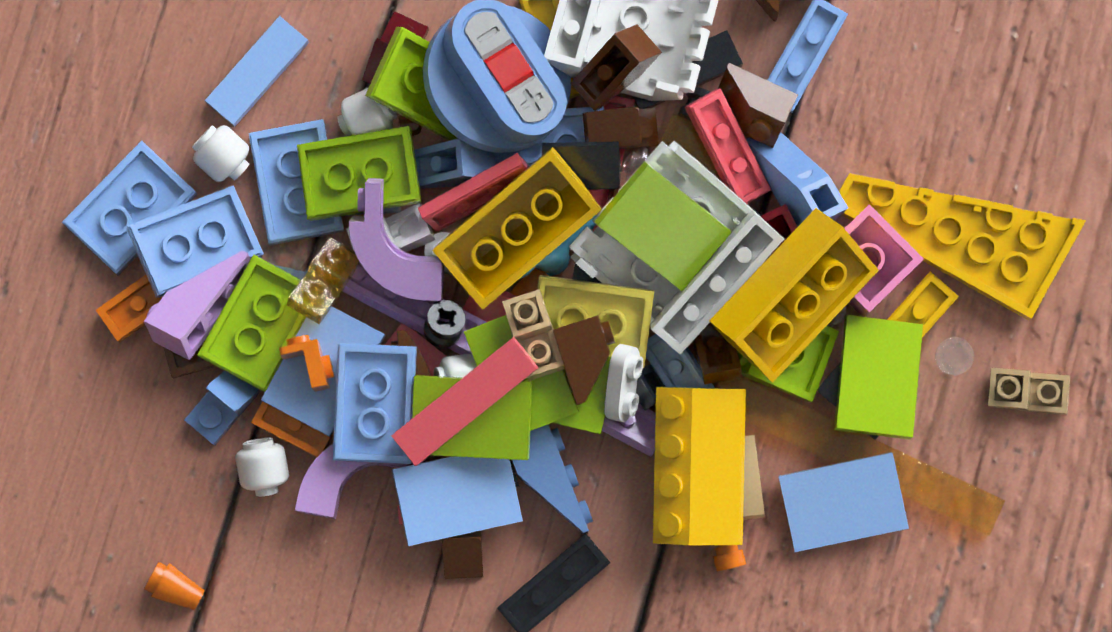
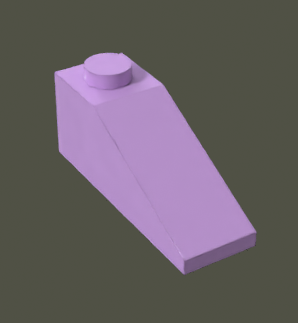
M242 250L166 292L162 299L150 308L144 320L153 342L190 360L209 335L251 260L249 254Z

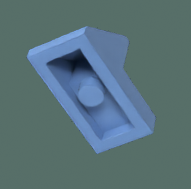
M223 371L208 384L206 389L209 391L184 419L213 445L219 442L261 392V390L226 371Z

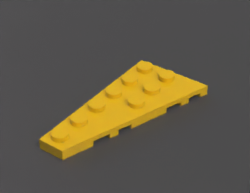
M851 173L848 174L839 190L848 206V209L841 214L842 216L853 221L870 204L924 258L923 261L1028 321L1034 316L1086 220L1069 219L1054 216L1052 213L1034 212L1014 208L1012 205L956 194L949 195L934 192L932 189L914 188L895 184L892 181Z

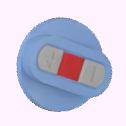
M496 0L472 1L440 26L426 50L423 80L431 108L449 132L475 148L494 153H510L538 144L555 129L563 118L569 101L571 77L550 65L544 56L551 33L548 27L531 14Z

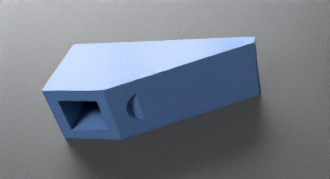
M780 133L773 148L752 138L746 139L771 191L780 206L787 205L797 226L815 208L834 221L848 209L830 176L784 134Z
M545 425L530 431L529 459H511L518 478L582 534L588 533L587 524L593 522L586 501H577L573 488L579 486L572 465L564 466L559 454L560 451L565 450V446L558 428L550 430L549 425Z

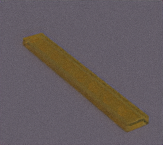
M743 377L719 382L717 388L746 389V423L833 464L892 452L903 497L986 536H990L1005 500L874 440L867 435L834 430L835 420Z

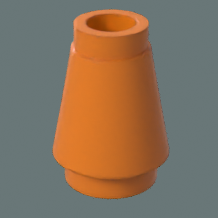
M160 562L155 566L144 587V590L152 593V598L185 608L188 607L192 610L196 609L205 591L172 564L168 563L166 566Z

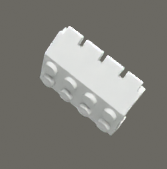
M560 0L544 56L550 65L575 78L614 33L638 24L662 53L638 79L620 93L650 101L682 100L684 93H694L700 66L692 63V61L703 60L710 31L702 28V26L712 25L718 0Z
M662 141L645 162L732 232L683 291L678 289L599 226L594 231L586 226L569 247L575 252L571 256L575 263L590 277H596L601 283L655 290L650 321L651 330L681 355L710 323L709 320L753 275L784 238L679 144L673 141L668 146ZM612 197L610 201L602 208V210L594 217V219L592 220L593 222L597 219V217L602 213V211L607 207V205L612 201L614 197Z

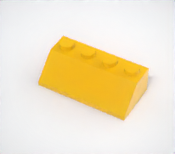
M552 147L438 243L432 251L483 310L602 209L575 172Z
M815 208L709 322L738 352L773 383L879 270L843 226Z
M656 387L653 544L743 545L746 389Z

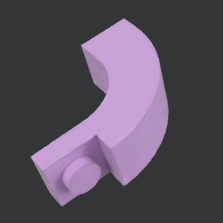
M368 178L365 182V188L358 189V211H364L365 215L352 216L349 220L350 238L358 260L377 283L397 295L415 300L441 301L444 289V264L437 256H416L406 253L390 240L383 222L384 179Z
M332 444L314 460L307 470L300 485L295 511L336 519L342 490L347 481L356 472L370 466L401 468L414 464L333 460Z

